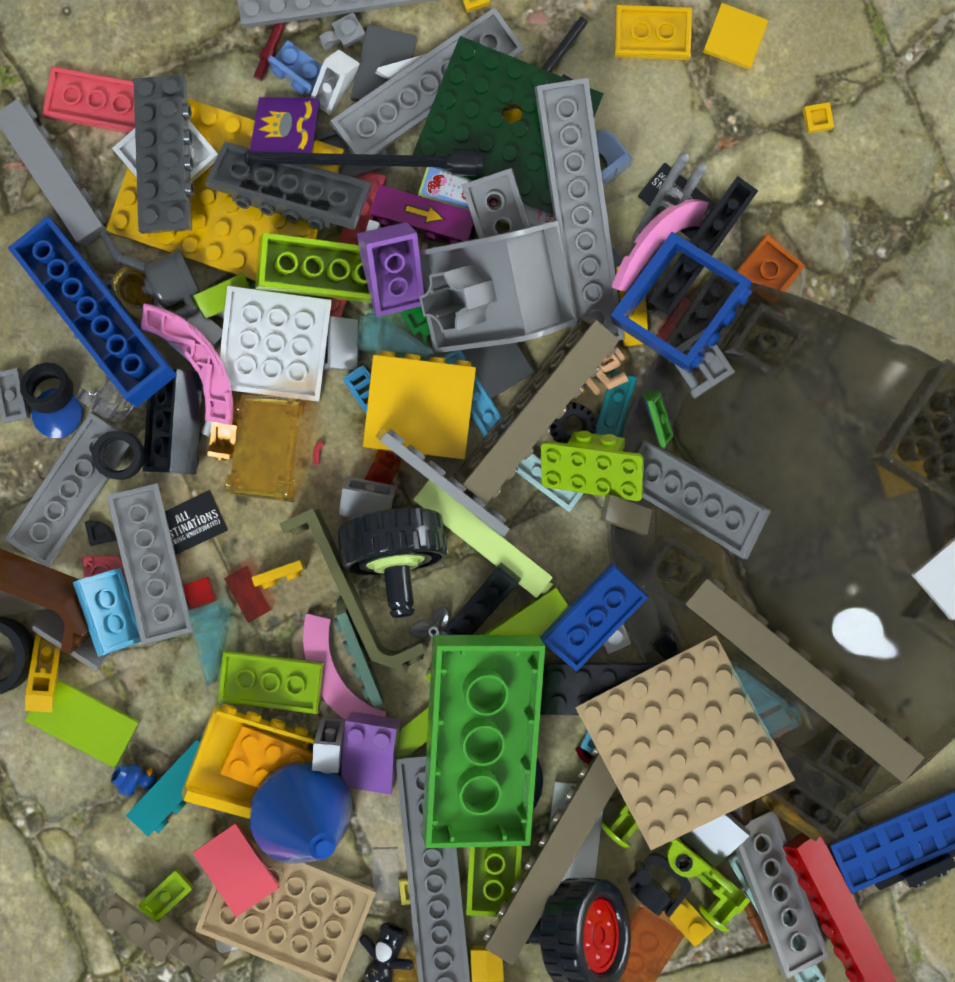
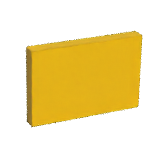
M616 5L614 58L689 60L691 56L692 7Z

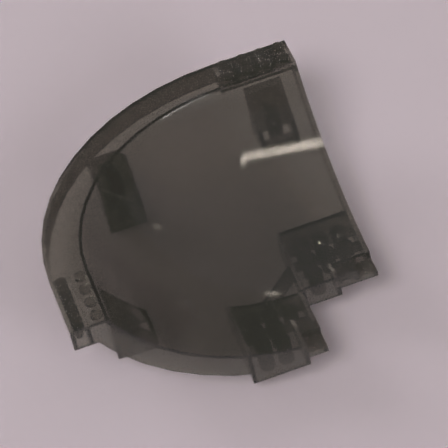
M712 272L665 342L676 348L706 329L736 286ZM751 282L752 293L748 297V301L745 305L740 304L735 311L737 313L735 319L729 326L725 325L719 332L721 337L717 342V346L735 373L694 399L690 393L692 391L675 364L657 353L637 388L619 437L625 438L624 452L638 453L643 440H649L660 446L655 438L642 395L644 392L660 390L673 432L672 439L663 449L770 509L771 512L748 559H743L642 497L640 501H627L652 510L648 534L640 535L608 523L607 541L610 564L614 563L649 596L624 622L642 663H661L666 660L652 647V644L669 628L675 632L678 638V653L716 634L740 678L795 712L794 717L776 743L795 781L768 793V795L836 840L853 813L874 803L901 785L902 782L689 608L683 601L703 577L709 581L714 577L726 587L723 591L726 595L732 598L735 594L747 604L745 610L753 616L757 612L769 623L766 627L771 632L775 633L779 630L789 638L790 642L787 645L796 651L798 648H801L811 656L810 664L815 668L821 665L834 675L831 681L838 687L841 683L845 684L855 693L852 697L859 704L864 700L877 711L874 714L877 719L882 722L886 718L898 728L896 734L904 739L908 736L920 746L917 751L925 758L909 777L931 761L955 739V619L950 620L911 574L955 537V363L949 359L939 361L893 336L823 305L781 290ZM698 367L692 369L700 384L707 381Z

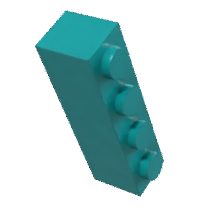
M202 736L188 748L125 815L145 835L149 836L154 831L159 834L169 823L166 818L172 812L176 815L187 804L183 801L181 791Z

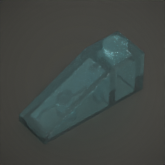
M367 313V317L360 316L357 348L359 350L380 352L381 350L395 352V354L399 355L414 354L425 358L434 357L433 349L387 319H382V316L376 317L375 313Z
M223 601L188 610L207 686L217 682L229 627L228 621L231 620L229 609L223 605Z
M735 661L730 665L735 678L769 740L800 726L798 718L802 717L795 702L789 703L784 695Z

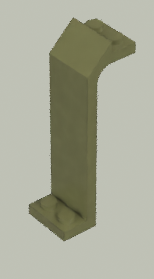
M312 508L280 523L283 533H291L292 536L311 529L371 661L407 673L409 668L407 661L409 665H412L424 659V653H426L428 648L424 639L396 651L388 650L381 644L349 573L342 567L340 553L319 509L314 510Z

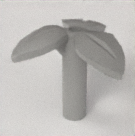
M444 606L439 607L432 613V625L425 620L416 622L411 626L410 633L421 639H425L429 635L431 637L433 635H448L443 630H440V627L449 622L448 608Z

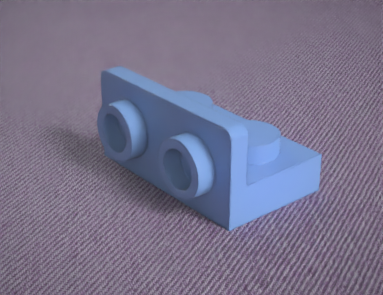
M287 40L275 57L270 55L267 59L271 66L270 71L281 80L284 77L291 82L290 86L299 94L303 95L305 92L311 97L322 65Z

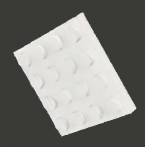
M228 285L220 358L226 369L231 390L319 402L332 299Z

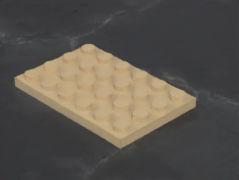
M248 838L280 887L235 917L213 884L195 931L320 982H341L377 889L310 862L289 864L277 861L263 852L255 840Z

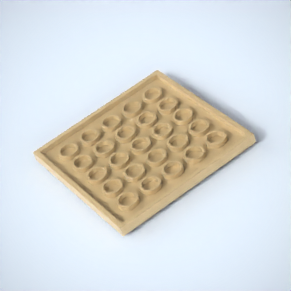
M716 634L575 707L650 850L662 846L795 781L790 768Z

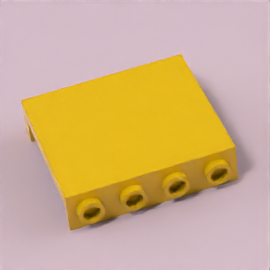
M381 350L380 355H373L363 447L391 450L376 437L381 428L386 432L391 428L405 440L404 446L408 448L411 444L423 455L465 460L476 367H471L472 362L456 360V365L446 364V358L431 357L430 362L420 361L421 355L405 354V359L396 358L395 352Z
M222 704V707L214 705L181 791L183 801L250 819V803L257 788L224 776L219 772L241 723L306 749L309 743L314 744L315 739L307 728L295 726V728L287 727L285 722L274 718L271 721L261 719L262 716L251 711H247L246 714L237 712L236 707L228 704Z

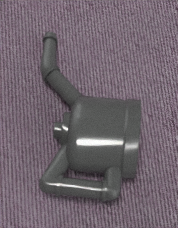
M108 230L100 233L111 257L117 264H124L145 272L146 278H143L145 285L141 287L146 296L151 295L154 306L164 308L184 300L185 306L172 311L173 313L185 318L197 312L198 306L193 295L199 293L200 290L180 248L151 262H145L120 252Z

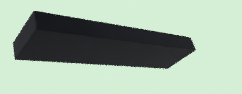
M501 562L443 631L448 635H473L517 586L521 578Z

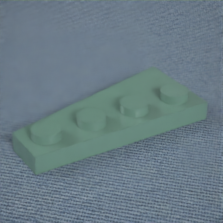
M338 600L336 617L333 618L338 633L343 632L346 640L343 641V645L347 655L353 656L355 663L352 664L357 679L362 678L364 686L361 688L365 700H371L373 708L383 705V694L372 664H367L368 655L363 642L357 639L359 633L352 618L349 619L348 609L344 600Z

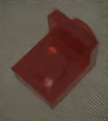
M378 450L364 480L390 485L398 471L401 460L390 452Z

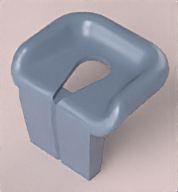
M599 130L596 131L598 153L604 157L608 166L601 171L603 187H605L613 179L630 168L633 160L613 133Z

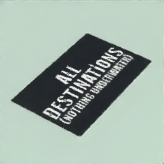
M666 163L661 166L638 195L648 206L651 205L671 170V167ZM679 175L673 187L682 191L687 180ZM695 187L689 199L709 202L701 224L702 226L717 204ZM688 227L680 231L689 239H692L700 227Z
M210 491L165 511L175 555L228 531Z

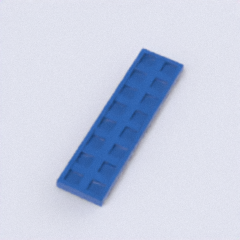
M955 789L828 843L836 865L851 894L955 849Z

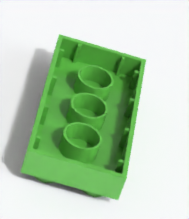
M433 635L422 835L426 848L530 846L545 645L539 635Z

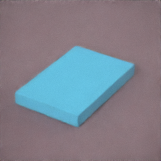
M121 568L73 582L98 657L141 642L130 593Z

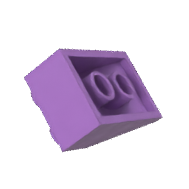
M405 222L357 233L361 262L375 316L379 317L420 307L419 296L424 295L417 232Z
M357 712L350 713L345 720L342 744V780L348 788L392 795L402 720Z

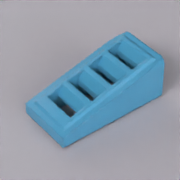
M362 365L345 376L343 380L365 414H367L368 403L365 404L363 400L369 397V390L359 395L358 391L370 384L371 375L365 365ZM365 375V380L356 386L352 384V382Z

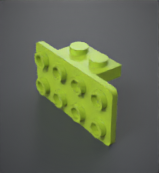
M574 431L567 444L544 441L542 443V485L551 489L598 496L611 494L625 500L640 501L643 497L644 457L639 453L624 452L625 438L616 437L612 434L598 435L591 434L588 431Z

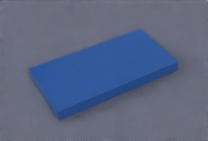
M611 563L540 636V639L577 672L649 596L614 563Z

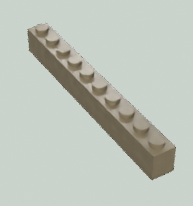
M703 577L683 602L904 783L925 758L917 751L920 746L908 736L904 739L896 734L898 728L886 718L882 722L874 716L877 711L864 700L861 704L854 700L852 697L855 693L845 684L841 683L838 687L831 681L834 675L820 665L818 668H815L810 664L809 661L812 657L801 648H798L796 651L787 645L790 639L779 630L775 633L771 632L766 627L769 622L757 612L753 616L745 610L747 604L735 594L732 598L723 592L726 587L717 579L712 577L709 581Z
M595 745L591 751V754L594 756L590 763H584L578 773L580 780L575 787L572 785L564 797L567 802L563 809L558 808L551 819V822L554 823L549 832L544 831L537 843L540 848L536 855L531 854L524 865L526 872L521 879L517 877L510 889V892L513 894L509 901H503L496 913L499 918L494 926L490 924L482 937L485 940V949L510 965L514 964L542 916L549 896L554 895L617 787Z

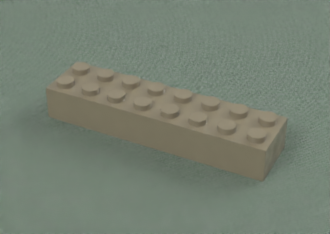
M583 315L455 473L461 484L486 504L490 499L494 500L501 492V486L506 479L510 480L516 474L519 463L531 456L536 442L548 435L551 430L549 426L555 419H560L565 414L566 406L571 399H576L582 393L583 385L588 378H593L599 372V365L605 357L609 358L616 351V344L619 339L597 320Z

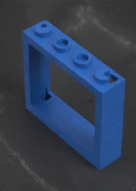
M671 232L610 316L614 325L690 373L694 367L697 368L699 364L703 363L706 357L704 353L709 346L713 348L721 337L719 332L725 325L729 326L737 315L735 311L740 304L745 305L748 301V297L752 293L751 280L679 235ZM678 251L736 286L735 290L687 355L629 319Z

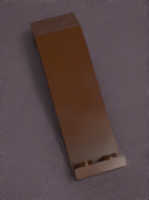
M0 549V590L56 612L64 622L62 652L71 654L78 647H82L91 635L73 582L80 579Z

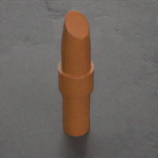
M750 900L744 908L748 916L747 919L760 943H767L769 940L761 918Z

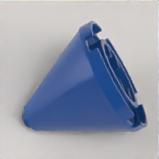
M292 762L274 770L260 783L250 803L249 825L258 846L268 856L277 861L289 864H302L323 860L333 854L349 828L353 809L351 794L347 785L337 773L324 774L320 771H312V763L298 764V762Z

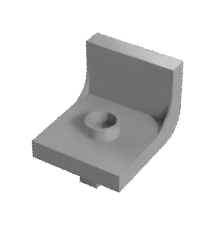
M558 221L419 250L424 295H420L419 298L423 316L427 317L434 353L522 342L551 334L578 323Z

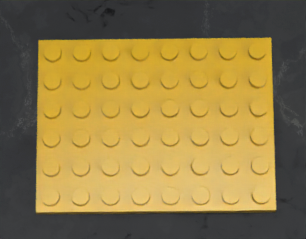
M188 99L192 110V118L189 121L218 154L224 141L250 148L255 120ZM317 140L314 142L313 153H346L342 148ZM213 165L193 181L195 193L194 196H191V231L145 234L138 231L137 177L129 168H127L106 227L110 234L167 253L180 248L185 259L233 275L244 273L246 279L256 282L259 237L262 233L316 239L318 230L312 228L308 222L299 220L297 223L287 221L283 215L276 213L273 216H267L259 208L252 206L248 209H242L235 204L230 194L207 188L205 181ZM311 165L339 173L341 165Z

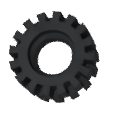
M569 402L566 406L565 414L560 419H555L549 426L551 427L550 434L554 440L566 444L572 435L565 433L563 423L570 416L580 418L582 422L581 431H588L594 434L597 430L595 428L597 422L593 417V412L586 406L574 402Z

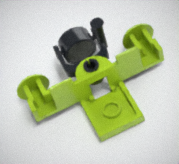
M623 801L617 808L619 814L613 822L609 824L602 820L601 827L614 842L624 848H629L631 844L628 842V839L639 827L627 804ZM680 837L670 841L667 848V858L658 853H651L643 862H635V871L627 878L632 886L630 888L631 892L644 906L658 916L664 911L665 915L670 918L691 891V883L687 877L696 876L717 896V899L709 908L700 903L699 910L711 925L724 933L730 931L727 924L735 914L739 915L750 902V899L742 890L707 862L695 849L691 851L682 843ZM686 858L684 862H679L681 859ZM656 865L665 869L679 882L681 886L680 891L673 898L652 878V874L647 870L649 866Z

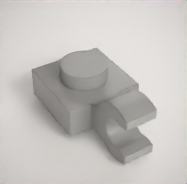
M352 12L331 23L333 31L325 32L319 36L323 49L327 51L339 43L346 49L364 39L366 33Z

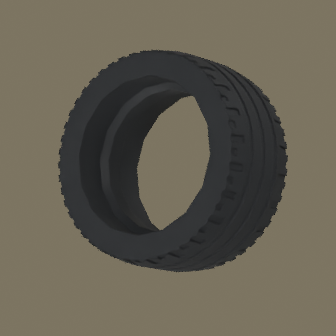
M0 617V632L12 643L16 658L13 671L8 677L0 680V694L14 690L28 679L34 638L30 631L18 621Z

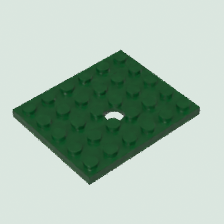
M459 36L412 155L447 156V154H452V148L477 149V152H484L483 173H477V176L456 177L470 182L512 168L523 204L553 215L534 87L570 80ZM590 88L593 117H595L604 93ZM509 104L518 105L523 113L522 118L515 123L506 122L502 116L503 109ZM434 167L452 175L451 170H447V168Z

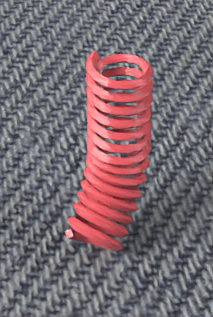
M322 440L317 442L313 449L312 456L314 457L312 458L316 459H312V463L319 465L320 450L324 446Z

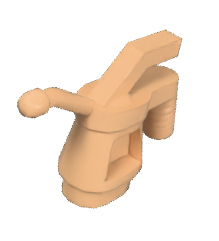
M618 348L609 358L605 357L599 365V372L595 375L608 390L628 381L625 372L612 378H608L605 375L618 368L621 362L625 360V356ZM588 378L586 385L597 396L601 391L594 384L592 378Z

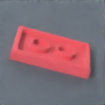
M238 822L193 852V855L235 917L280 887Z

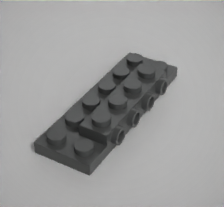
M184 74L133 78L138 231L142 234L191 231V196H194L195 189L190 177V171L194 169V162L189 145L193 143V136L189 129L192 110L188 103L187 78Z
M224 141L205 181L207 188L230 194L235 204L242 209H248L252 206L259 208L267 216H273L276 213L283 215L287 221L297 223L299 220L305 221L316 230H322L323 227L330 229L332 224L355 230L371 191V182L307 164L250 163V165H247L244 161V153L246 150H250V148Z

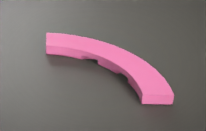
M688 199L682 201L677 206L671 205L658 214L635 239L634 243L636 245L629 257L625 256L622 260L612 287L617 290L628 291L640 276L652 255L665 242L671 232L676 233L688 227H701L709 202Z
M144 304L140 330L151 332L175 344L184 352V355L191 362L196 372H198L203 383L202 388L205 396V420L227 425L233 424L231 385L226 369L214 347L195 326L184 318L164 308Z
M306 613L303 630L304 655L306 660L324 662L321 696L325 702L343 719H347L351 712L386 717L387 710L378 707L373 708V705L356 696L341 678L331 656L330 626L332 619Z

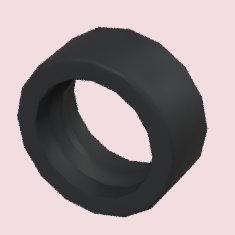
M46 362L35 365L25 373L20 383V393L33 410L49 414L59 411L69 403L74 393L73 382L62 367L55 363ZM49 378L60 379L59 388L54 394L42 399L34 397V391L42 381Z
M116 430L107 432L98 438L93 445L92 460L97 471L106 478L123 480L133 477L140 471L144 464L145 452L138 438L131 433ZM117 440L128 443L133 449L134 454L130 466L119 471L111 469L104 461L105 448L108 444Z

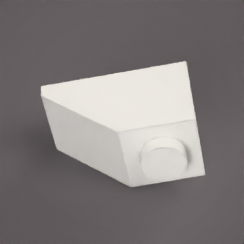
M341 50L336 51L324 60L310 97L319 98V109L328 115L333 113L352 85L360 65L359 62Z

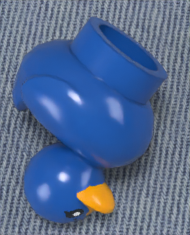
M119 764L112 774L111 783L116 785L119 794L132 796L138 784L144 789H151L156 784L157 777L152 772V768L143 772L142 768L137 764H130L128 766Z

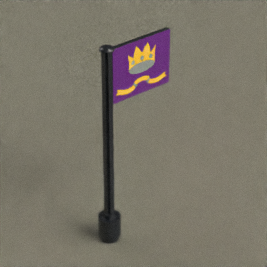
M259 97L250 150L248 149L244 153V161L247 165H250V163L443 167L451 170L452 175L477 176V173H483L484 152H477V149L452 148V154H447V156L313 153L320 107L319 98Z

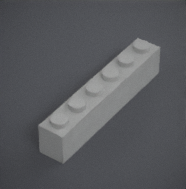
M16 99L0 110V128L76 242L86 247L101 237L100 233L107 229L105 223L108 220L99 208L95 210L91 204L94 199L85 187L80 188L77 183L80 178L71 166L69 168L66 167L63 162L66 157L57 145L55 147L52 146L49 141L52 137L43 125L39 126L35 119L38 116L29 104L25 106Z

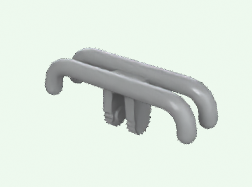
M685 152L678 156L633 235V241L655 218L657 213H661L671 205L677 206L682 201L690 198L707 169L704 163H699L683 190L680 191L674 188L673 185L687 163L689 156Z

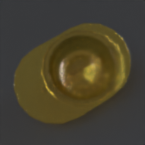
M126 266L120 268L115 273L112 280L113 290L122 306L133 317L142 321L143 305H153V298L150 294L146 296L141 287L145 285L143 278H146L145 272Z

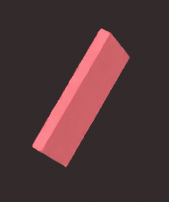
M51 66L42 116L48 119L129 134L135 128L134 82Z

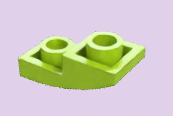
M240 273L193 295L204 319L225 311L228 285L250 288L244 273Z

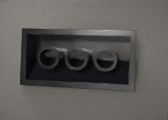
M173 369L177 376L147 399L143 472L196 475L199 464L198 444L201 437L199 429L200 417L202 415L203 383L198 372Z

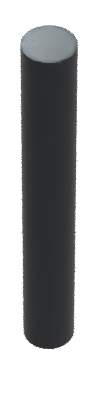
M579 17L542 69L549 72L553 71L588 24L584 17Z

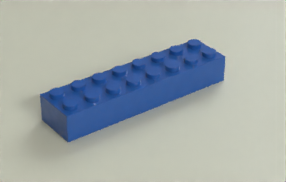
M49 216L8 247L9 251L126 401L137 408L177 376L176 372L145 333L140 330L141 328L73 242Z

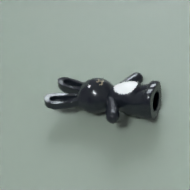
M386 922L380 926V937L376 945L365 934L359 938L361 945L373 958L365 968L364 980L362 982H392L393 969H413L414 962L412 960L397 958L409 935L406 929L394 923Z

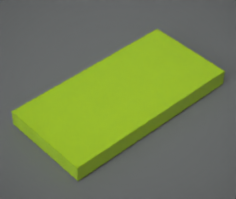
M224 650L222 653L218 702L318 714L320 711L324 662Z
M57 678L52 713L29 711L24 720L113 768H116L140 724L139 720Z

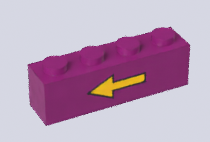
M383 185L378 186L370 214L373 220L380 223V226L388 227L407 222L417 233L424 234L423 237L434 242H438L441 239L448 241V244L472 240L475 225L469 210Z

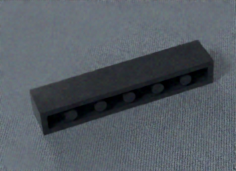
M737 176L690 243L712 256L758 190ZM682 253L646 303L647 309L665 321L704 266Z

